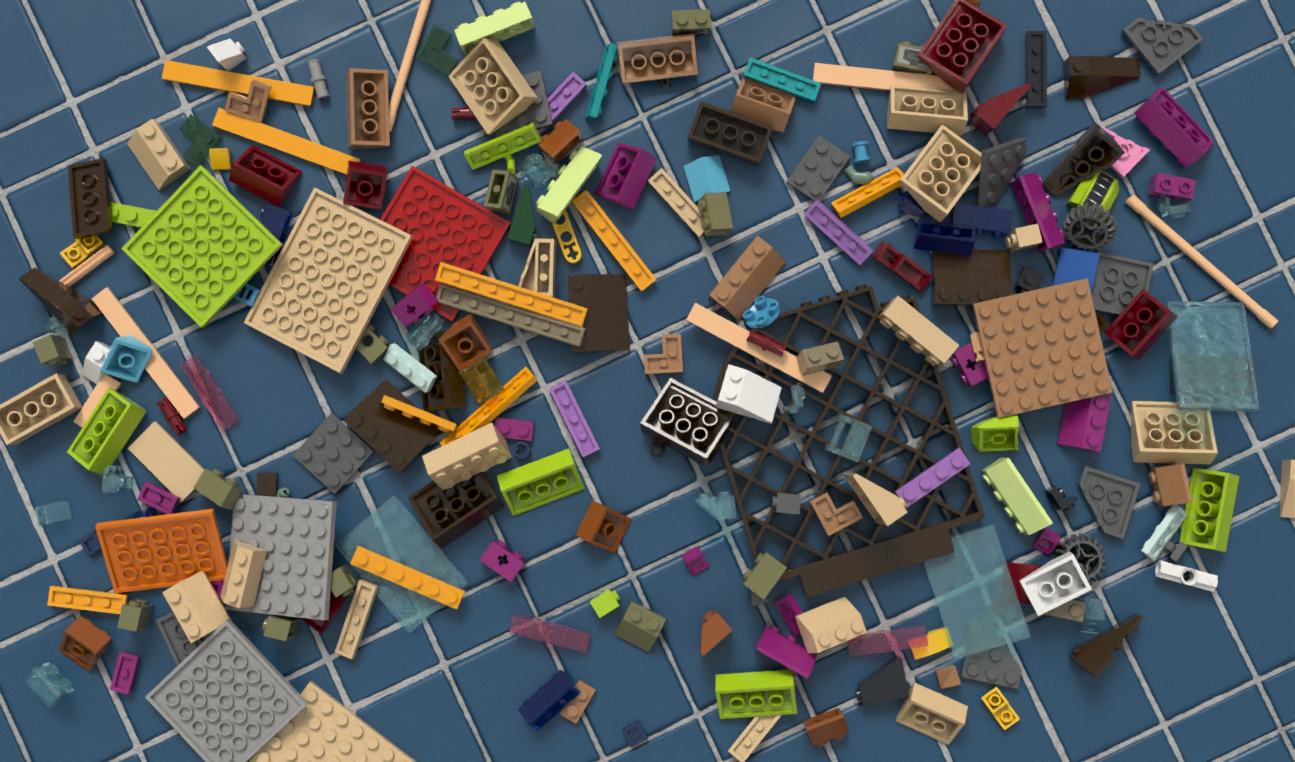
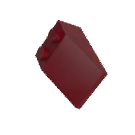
M1029 83L988 99L985 104L981 102L970 114L972 118L969 123L986 137L1031 85Z

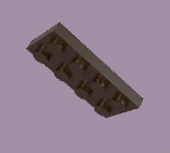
M100 158L68 165L73 238L78 240L113 232L107 160Z

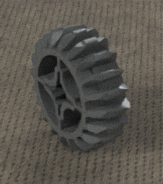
M1086 202L1084 207L1079 204L1076 208L1070 210V213L1066 215L1063 222V233L1066 234V240H1070V245L1076 244L1077 249L1082 247L1084 251L1090 249L1094 252L1095 248L1099 251L1103 247L1107 248L1109 243L1113 241L1117 231L1114 215H1109V209L1104 211L1103 205L1098 208L1095 203L1089 206ZM1080 220L1081 224L1076 227L1075 222ZM1104 228L1105 232L1099 235L1100 229Z
M1079 533L1078 538L1076 534H1071V539L1065 537L1064 541L1066 544L1060 542L1059 546L1062 549H1055V552L1061 556L1074 547L1072 551L1076 560L1079 558L1078 556L1086 557L1083 558L1082 563L1078 562L1088 583L1090 584V580L1096 582L1095 575L1102 576L1099 570H1106V567L1102 566V562L1106 563L1107 559H1103L1102 556H1105L1107 553L1106 551H1100L1103 545H1097L1098 539L1094 538L1091 540V535L1084 537L1083 533ZM1080 544L1087 545L1093 553L1085 554L1083 548H1080ZM1094 560V564L1092 568L1089 570L1088 565L1091 561Z

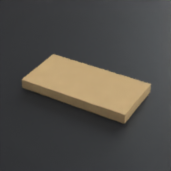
M154 421L128 447L173 494L181 497V502H184L195 491L194 486L203 473L204 468L157 421Z

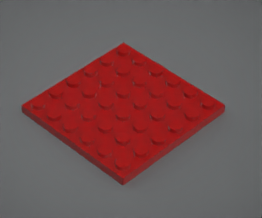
M411 166L380 219L413 236L389 285L408 295L424 283L436 297L441 282L435 281L440 262L481 275L511 223L416 167ZM437 302L433 304L435 312L454 322L460 311Z

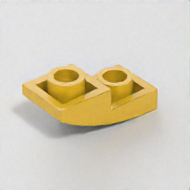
M98 236L75 239L76 242L60 252V256L73 270L103 245Z
M947 627L929 631L927 635L909 639L908 642L915 660L935 654L954 645Z
M997 686L981 697L1003 730H1006L1020 720Z

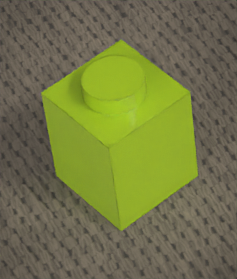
M608 588L591 599L590 603L599 618L620 606L618 601L621 599L616 590L611 591Z

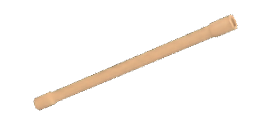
M421 0L389 103V132H392L398 106L431 0Z
M1134 194L1126 200L1125 203L1143 216L1254 313L1269 329L1277 324L1278 320L1235 285L1148 209Z

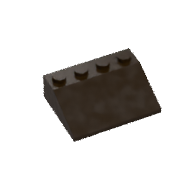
M932 249L931 306L972 307L974 303L1012 295L1009 250Z
M626 274L568 275L569 303L588 309L583 324L586 332L581 347L571 345L572 353L630 351Z
M670 378L640 422L642 433L708 468L737 413L717 408L716 401Z
M385 379L343 421L399 473H404L442 431L434 423H431L429 426L421 423V418L413 416L411 419L402 415L403 411L395 408V411L384 408V403H381L384 395L416 407L394 385Z
M480 472L469 480L461 481L452 488L442 490L433 480L408 497L430 538L441 549L505 507L484 472Z

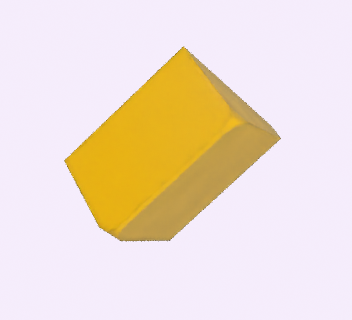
M227 148L209 149L212 170H231V150Z

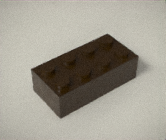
M700 102L687 142L759 167L773 127Z

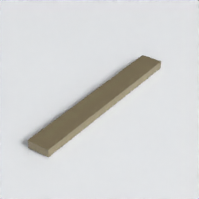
M442 283L436 296L438 299L437 303L577 347H581L586 328Z

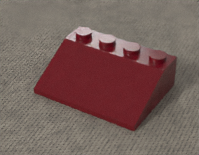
M955 0L917 57L947 85L964 94L1004 35L1007 25L966 0Z

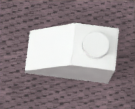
M231 39L207 47L227 71H231L246 59V56L243 54L245 49L239 42L234 43Z
M98 341L94 343L85 357L82 375L95 384L99 382L104 374L100 372V369L111 348L107 344Z

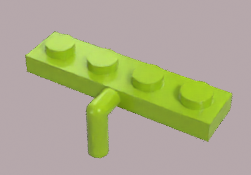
M531 123L464 151V156L472 170L504 157L507 161V171L514 174L515 160L511 154L541 142V136L534 123Z

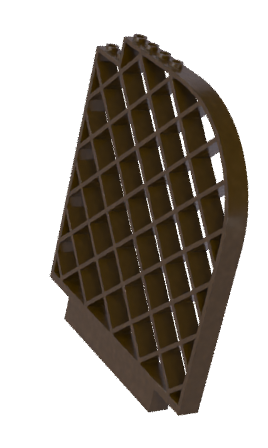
M866 284L855 287L856 291L848 293V290L838 292L837 297L830 298L829 295L819 298L817 303L812 304L811 301L800 304L801 308L779 314L774 321L796 315L783 341L761 328L752 329L754 332L765 337L770 336L771 340L787 346V350L799 355L801 350L787 342L799 319H802L825 332L818 346L824 345L828 336L832 335L855 347L842 372L835 368L827 370L839 377L827 401L801 389L804 384L803 382L799 381L796 386L771 373L774 368L770 365L768 370H765L735 354L739 349L737 347H734L724 362L714 391L713 400L717 402L723 375L732 358L764 374V379L771 378L794 390L782 415L774 413V418L779 421L766 445L740 433L747 419V416L743 415L736 430L731 427L728 431L733 433V436L726 449L722 442L720 451L754 560L758 556L756 545L765 528L791 540L780 561L783 565L787 562L795 544L821 556V559L786 569L777 581L799 575L806 597L953 553L955 549L948 529L985 518L969 465L962 469L963 474L958 472L954 475L966 482L969 491L959 510L935 498L942 486L941 484L933 489L930 494L923 496L927 500L914 525L902 518L896 520L911 528L912 531L874 542L882 524L876 523L868 539L845 527L841 530L866 542L867 545L831 556L828 555L841 530L832 534L823 553L798 540L811 514L817 516L811 504L807 507L800 503V508L806 510V513L793 537L768 524L775 511V508H772V506L764 521L744 511L741 501L751 482L774 494L776 492L784 493L797 468L822 481L813 499L822 495L828 484L851 496L850 501L854 500L856 503L858 500L861 502L855 492L853 493L830 481L842 455L867 467L863 478L868 480L872 471H875L896 482L897 484L892 494L896 495L894 491L906 484L905 481L918 457L933 465L938 462L921 452L934 427L952 437L954 444L952 452L960 448L965 455L938 366L936 364L933 366L924 359L918 372L915 373L892 361L902 343V340L897 338L887 358L862 345L874 322L880 323L881 319L878 318V314L890 303V301L881 303L879 308L872 286L866 287ZM867 293L873 312L850 301L848 298ZM909 295L901 297L921 314L916 297L910 298ZM837 301L841 302L829 326L802 313ZM845 305L870 318L858 342L833 329ZM859 350L884 363L872 388L847 375ZM928 364L934 382L922 377ZM889 366L914 379L902 403L877 391ZM843 380L869 392L856 417L831 405ZM919 382L936 390L940 399L931 419L907 407ZM798 393L824 406L811 432L786 419ZM873 396L898 408L886 433L861 420ZM828 409L853 422L841 447L816 435ZM942 411L944 412L948 428L937 423ZM903 412L928 424L915 449L891 436ZM782 423L808 436L795 461L770 449ZM858 425L883 438L870 463L845 450ZM737 436L763 449L750 475L730 466L727 455ZM812 439L838 451L825 477L800 465ZM888 441L912 453L900 479L875 466ZM767 452L793 465L779 491L754 478ZM733 472L747 479L740 494ZM933 502L957 515L955 518L920 528ZM972 502L975 512L966 514ZM746 517L761 524L754 540Z

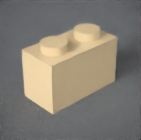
M1038 224L1016 228L1009 232L1005 238L1007 248H1010L1011 252L1033 248L1042 243Z

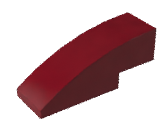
M881 242L871 256L873 260L920 292L923 291L932 278L929 273L887 242Z

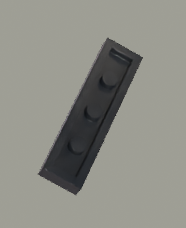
M1027 31L1025 33L1026 84L1029 83L1031 86L1026 91V108H1045L1047 106L1046 31Z

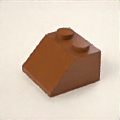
M567 119L563 122L559 121L553 127L554 131L550 135L545 134L538 145L539 149L555 165L582 140L581 131Z
M471 313L455 322L438 339L459 371L492 352L490 341Z
M592 500L575 535L593 545L615 553L631 518Z
M710 609L702 616L699 646L702 656L733 631L728 622L716 609L713 612Z
M79 616L64 631L59 651L91 672L108 649L111 637L106 631L94 626L90 620Z
M839 707L803 721L812 746H824L828 743V740L833 738L839 740L844 738L846 733H849L844 714Z

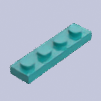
M613 43L605 46L585 116L589 120L596 119L602 112L603 106H601L602 98L606 97L608 91L606 84L613 74L611 69L612 63H615L618 56L616 51L618 45Z
M751 57L743 75L745 78L813 103L821 86L819 82Z

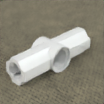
M1159 560L1158 564H1156V577L1214 592L1217 587V575ZM1188 571L1189 579L1185 581L1183 574Z

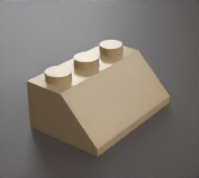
M153 118L137 128L127 143L159 191L191 170L160 123Z
M238 540L233 541L220 595L224 603L237 608L254 607L267 550Z
M204 570L162 592L190 643L212 633L228 618L231 620Z
M845 596L795 616L807 653H820L867 633L861 614Z
M914 682L908 691L909 697H905L895 721L949 745L965 724L968 706Z

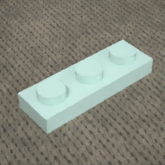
M390 344L383 360L425 393L429 392L437 376L397 344Z
M1173 505L1167 511L1163 521L1157 525L1150 539L1145 542L1141 551L1149 559L1155 561L1186 518L1187 513L1180 506Z

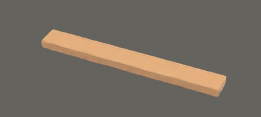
M821 63L814 64L813 81L826 85L890 91L891 85L957 91L936 75Z
M106 287L94 296L92 300L121 337L132 335L153 349L145 369L183 419L188 418L201 408L110 288Z
M697 303L694 304L686 321L821 393L824 392L832 375L824 371L802 376L796 356L783 351L784 353L780 357L770 351L761 350V347L746 341L747 337L750 336L749 331Z

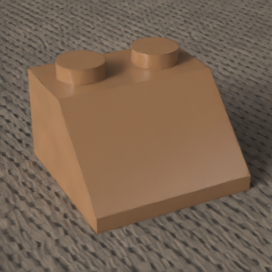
M1167 464L1149 468L1148 478L1150 483L1153 484L1154 491L1152 492V497L1157 506L1192 503L1185 464Z

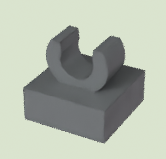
M1169 541L1165 546V550L1172 554L1169 560L1177 564L1188 548L1183 542L1176 546Z
M750 590L751 606H759V601L762 603L768 602V599L763 600Z

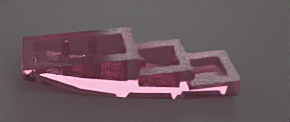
M197 354L179 365L189 378L190 384L201 397L202 403L223 431L240 420Z
M517 613L513 614L509 632L585 653L591 638L589 632Z
M924 625L906 629L900 628L865 633L846 641L849 657L929 646Z

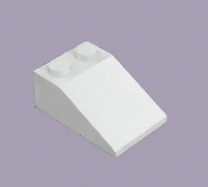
M728 364L716 407L772 424L782 387L746 369Z
M1070 551L1051 560L1019 580L1038 616L1092 590L1075 556Z

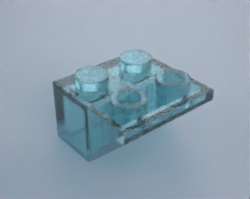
M729 491L717 492V496H710V493H699L698 497L694 498V501L716 520L736 519L735 498Z
M48 662L32 668L24 681L47 707L52 709L64 701L74 690L71 687L70 681L58 673V668Z

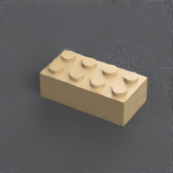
M899 296L893 298L878 316L881 319L880 323L885 328H892L896 332V337L902 341H908L911 344L910 348L918 354L920 352L926 356L925 360L933 366L935 364L937 366L945 364L959 347V344Z
M56 373L0 404V434L6 445H17L82 409V405L65 374Z
M492 422L422 456L428 475L442 490L452 488L461 481L469 480L472 476L485 472L496 464L504 463L512 457L505 438Z

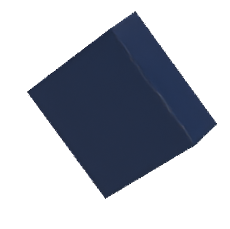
M96 530L79 541L89 557L102 550Z
M639 720L622 729L631 747L648 738Z

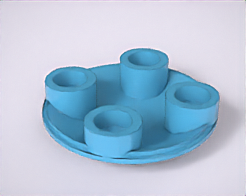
M764 296L757 297L755 303L743 313L745 323L754 329L768 326L778 317L780 305L775 299L765 298Z

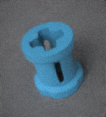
M868 141L852 143V148H854L855 164L871 161V158L868 156Z

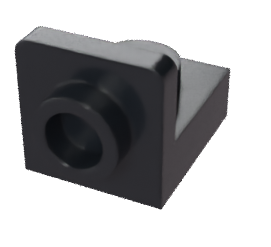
M1025 266L1014 287L1018 289V293L1035 290L1043 274Z
M1051 486L1045 490L1057 510L1068 511L1078 501L1075 496L1065 500L1064 492L1056 486Z

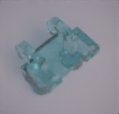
M537 153L528 155L521 165L523 169L520 175L522 177L527 175L535 183L533 187L535 190H538L541 186H546L557 175L556 170L553 167H548L543 162L542 156Z
M120 465L106 466L103 472L102 493H117L119 488H132L133 477L122 473L116 475V469L123 470V467Z

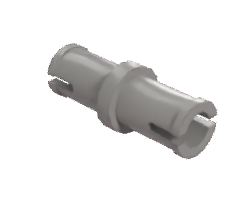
M319 59L308 61L307 64L312 76L310 80L311 83H314L317 99L329 97L325 84L326 77L322 73Z

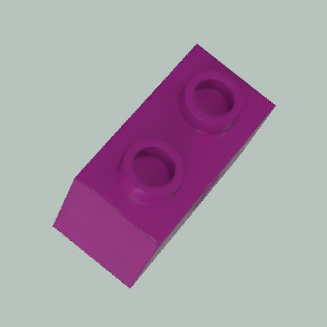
M1157 173L1150 178L1147 196L1187 202L1193 199L1196 180Z
M422 283L390 310L405 327L411 322L415 325L422 319L421 314L427 315L434 309L433 304L438 299Z
M972 342L955 350L951 355L950 360L955 368L958 367L961 373L959 377L964 385L967 384L970 387L988 378L985 361L976 362L977 354L974 353ZM969 362L973 363L971 368H966Z
M494 540L480 558V561L512 582L526 563L523 560L524 556L517 551L512 553L507 549L508 545L503 541L498 540L497 542ZM504 555H507L508 557L506 560L508 561V563L505 562L504 564H501V558L499 556L503 557Z

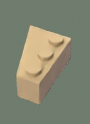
M534 239L518 287L555 298L556 241L555 239Z

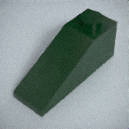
M524 183L508 240L531 247L534 239L538 237V232H536L530 189L528 184Z

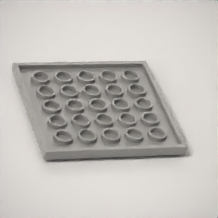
M240 494L233 506L230 553L233 541L238 540L265 549L267 554L254 607L237 608L226 604V610L329 620L337 501Z
M229 618L145 696L205 762H246L308 704Z

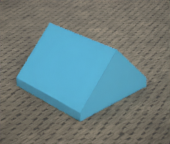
M720 155L701 157L683 166L694 203L698 202L705 193L731 192Z
M132 335L117 337L105 358L100 372L137 383L153 349Z

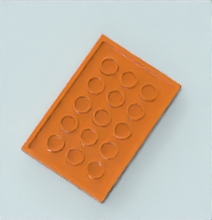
M214 509L97 523L95 526L114 593L172 587L203 570L210 582L224 580L228 562Z

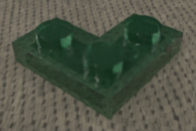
M435 24L415 57L448 77L458 63V59L443 51L452 34Z
M192 114L180 127L182 132L194 140L183 156L197 167L202 166L209 157V149L216 148L223 138Z

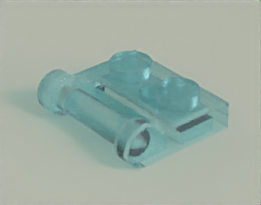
M432 310L429 314L424 315L410 333L407 332L404 337L421 351L429 343L432 336L441 329L445 321Z
M839 414L829 445H826L825 450L858 463L872 426ZM848 423L851 426L842 449L836 448L844 426Z

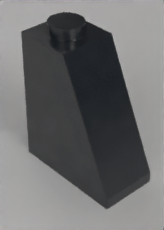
M900 656L893 657L857 683L858 689H855L857 701L860 700L863 705L909 697L902 658Z

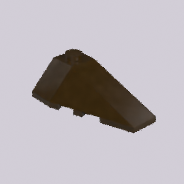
M1074 56L1068 57L1063 62L1065 100L1085 99L1141 77L1140 58Z
M1094 122L1045 178L1043 186L1053 195L1058 196L1076 186L1077 183L1093 177L1094 174L1103 169L1106 170L1111 167L1125 151L1107 131Z
M33 268L19 278L73 336L103 315L91 299L37 268Z
M1133 614L1087 639L1080 645H1075L1071 650L1072 654L1069 658L1085 673L1097 678L1113 660L1111 654L1122 648L1123 638L1129 637L1134 632L1143 617Z

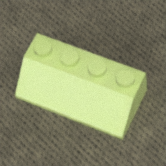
M516 2L510 8L505 10L498 9L493 12V15L488 17H478L473 23H463L454 31L464 55H468L483 37L497 39L500 42L533 29L535 26L526 3Z
M581 147L579 151L575 149L569 157L571 162L568 166L564 164L558 172L560 177L557 181L552 180L547 187L549 192L546 196L541 195L536 202V205H538L536 211L555 224L598 166L602 155L584 147Z
M999 458L981 470L984 474L982 476L987 485L991 484L995 490L993 492L994 496L999 502L1002 500L1006 506L1004 508L1005 512L1010 518H1014L1016 521L1015 527L1021 534L1031 535L1053 524L1009 458Z

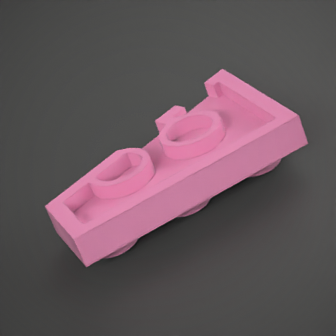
M1102 127L1125 151L1111 166L1123 178L1150 149L1141 147L1133 141L1126 140Z

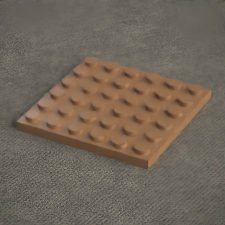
M1088 278L972 304L997 418L1113 392Z

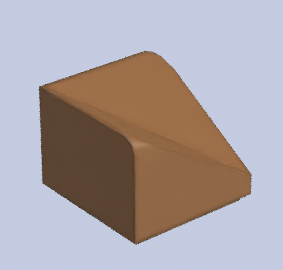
M953 664L934 670L940 689L961 685L956 667Z

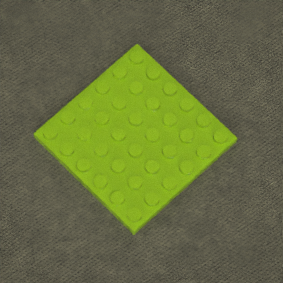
M200 165L121 249L201 328H204L283 244L213 175Z

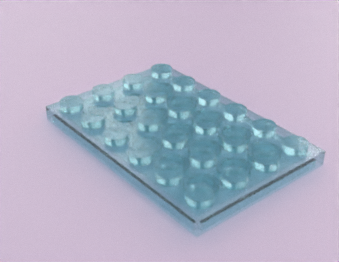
M1167 301L1165 306L1178 316L1168 327L1178 410L1258 411L1259 402L1244 302Z
M393 495L335 544L349 563H351L357 546H362L460 589L468 584V581L432 541L427 532L396 495ZM352 565L365 581L379 586L376 595L408 633L443 605L441 602Z
M994 524L951 537L955 552L923 562L954 659L1030 638Z

